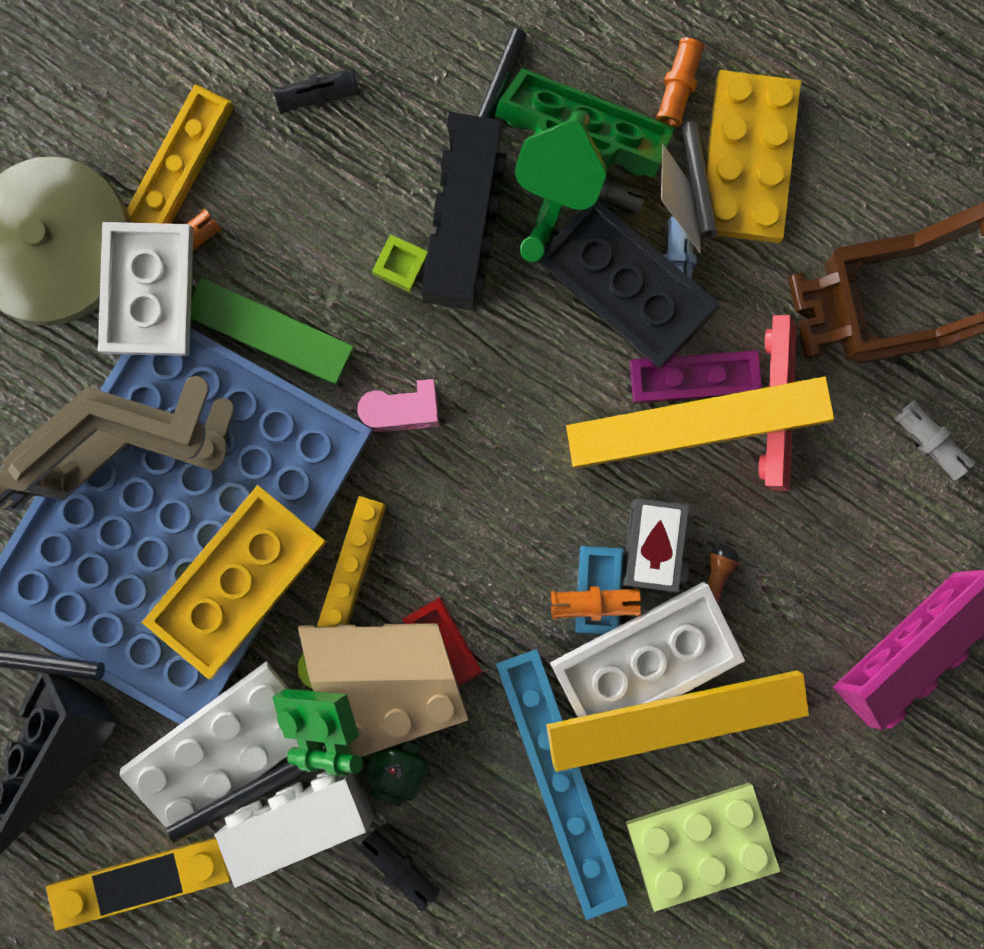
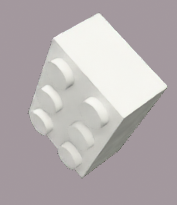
M324 771L318 774L317 778L311 781V786L303 789L301 782H298L276 792L275 796L268 799L269 804L262 806L258 799L235 810V813L225 817L227 824L214 835L233 885L236 888L366 833L375 816L358 773H348L342 777L329 775Z

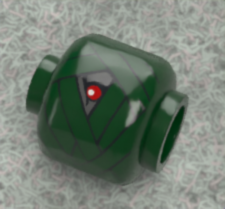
M409 740L374 752L364 774L365 781L370 786L369 794L379 800L399 807L403 801L414 800L418 796L429 770L428 760L419 754L422 745Z

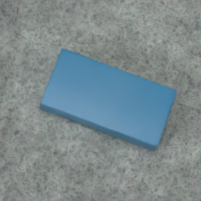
M580 546L577 591H589L590 586H599L600 590L622 589L624 549ZM601 616V621H592L591 617H576L575 632L605 634L620 626V616Z

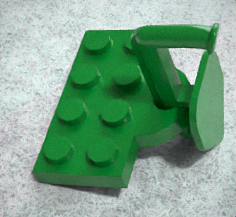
M522 68L499 100L495 114L496 117L506 120L514 128L534 131V135L528 137L522 144L515 167V175L517 181L525 190L544 197L534 229L530 236L524 239L520 245L521 256L528 262H537L542 259L545 254V246L554 231L562 205L575 210H584L593 206L600 195L607 176V169L613 163L624 166L628 172L634 175H647L654 178L662 160V144L667 148L675 127Z

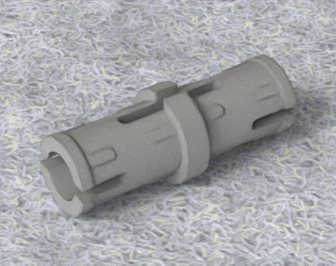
M915 400L903 408L901 414L898 413L894 417V420L920 445L918 450L923 455L929 454L953 481L968 472L967 467L970 469L974 466L975 462L949 437L950 431L945 426L940 428Z

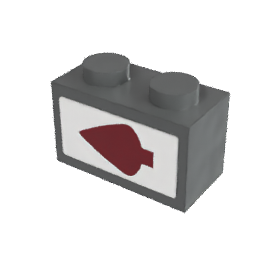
M639 498L631 502L622 586L677 593L679 592V585L686 584L689 561L688 559H682L684 542L691 541L694 527V518L688 516L689 505Z

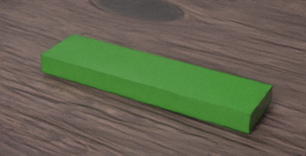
M203 278L200 279L191 297V321L335 386H338L355 350L354 346Z

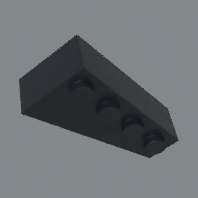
M449 112L447 129L449 131L450 151L443 150L440 186L443 187V192L436 195L433 227H436V232L430 235L422 285V297L424 303L473 311L475 298L483 299L486 274L479 272L482 258L490 259L493 233H486L489 218H497L500 193H494L493 191L495 179L504 178L507 154L500 153L501 120Z

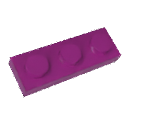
M758 350L675 356L662 371L646 358L631 359L629 362L633 404L708 399L762 388Z

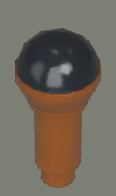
M728 545L715 547L709 555L711 572L707 584L717 604L721 598L728 575H731L739 565V555L734 548Z

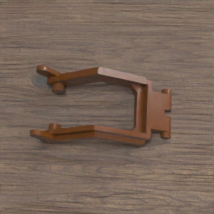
M984 202L914 234L836 248L824 264L827 276L820 279L806 281L804 273L789 276L788 281L795 313L810 311L811 318L798 322L805 357L812 358L822 355L821 346L842 343L846 359H853L861 364L941 349L983 335L984 311L936 329L880 339L868 331L855 274L861 265L923 254L981 229L982 236H984Z

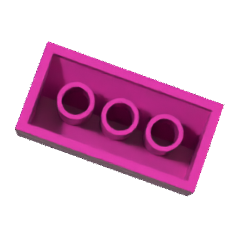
M984 570L954 572L832 687L867 726L883 730L885 727L890 729L904 719L907 714L905 708L914 699H922L929 695L938 685L936 679L947 668L954 669L963 663L970 654L967 649L978 639H984Z

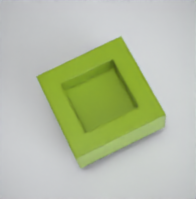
M390 234L372 270L373 276L411 293L426 264L428 251Z

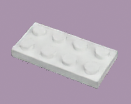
M702 582L550 662V665L577 717L680 696L744 662L745 659L709 585Z
M266 661L120 769V777L165 827L172 825L257 779L287 757L288 751L292 747H299L297 739L284 738L283 731L277 722V712L272 699L277 693L289 688Z

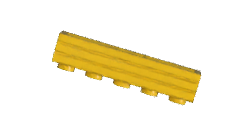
M361 496L358 497L317 626L338 627V625H349L387 507L384 503Z

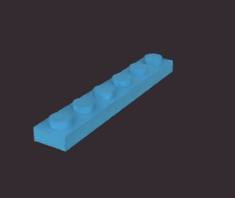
M534 649L496 663L585 919L589 920L628 905L580 768L576 767L556 772L553 767L546 724L562 721L538 650Z

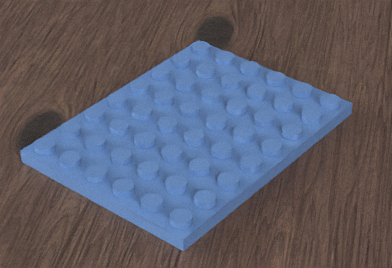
M191 328L189 356L122 354L100 391L174 414L186 380L193 376L203 378L207 381L210 388L199 420L204 427L215 400L227 398L235 406V413L226 436L228 451L222 466L216 471H211L128 444L65 500L36 496L0 555L1 622L61 657L103 662L105 673L101 680L179 725L224 692L268 614L218 674L210 680L141 622L257 485L262 487L316 532L373 434L371 428Z

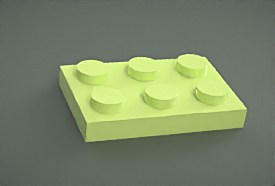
M750 783L625 821L654 912L780 872L753 785Z

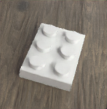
M102 222L98 352L102 354L189 356L193 227L190 224Z

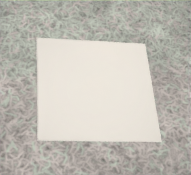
M662 144L661 200L700 253V229L692 185L664 144Z

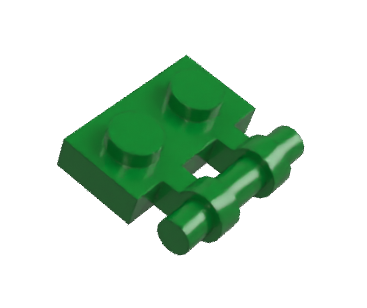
M284 689L272 697L277 712V722L283 731L284 738L297 739L299 746L292 747L288 751L287 760L291 765H297L300 770L317 772L320 769H325L329 775L342 777L348 773L357 774L361 771L363 760L360 755L352 754L349 745L359 737V733L347 694ZM322 742L325 743L327 751H324Z

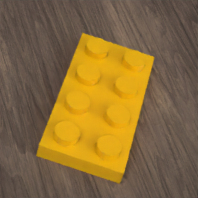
M719 70L716 77L706 159V172L718 236L778 244L783 240L801 80Z
M257 485L141 623L209 680L213 679L327 541L267 491Z

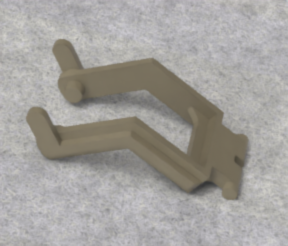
M193 376L186 380L174 414L87 386L0 461L4 466L0 471V509L20 512L34 496L65 500L128 444L216 471L222 466L227 455L228 444L226 436L235 413V406L227 398L215 400L204 427L199 420L210 388L207 381L199 376Z

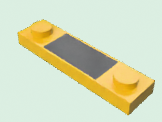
M212 837L53 882L46 886L55 931L227 883L231 880L216 837Z

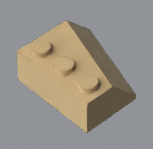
M438 623L384 624L383 627H355V625L314 627V625H298L313 691L347 694L359 733V737L349 744L352 754L362 757L468 720L465 704Z

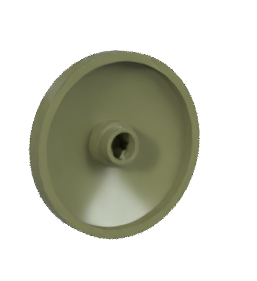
M38 157L17 163L0 173V311L31 324L58 325L83 318L99 308L102 222L131 223L128 210L116 189L90 167L68 158Z

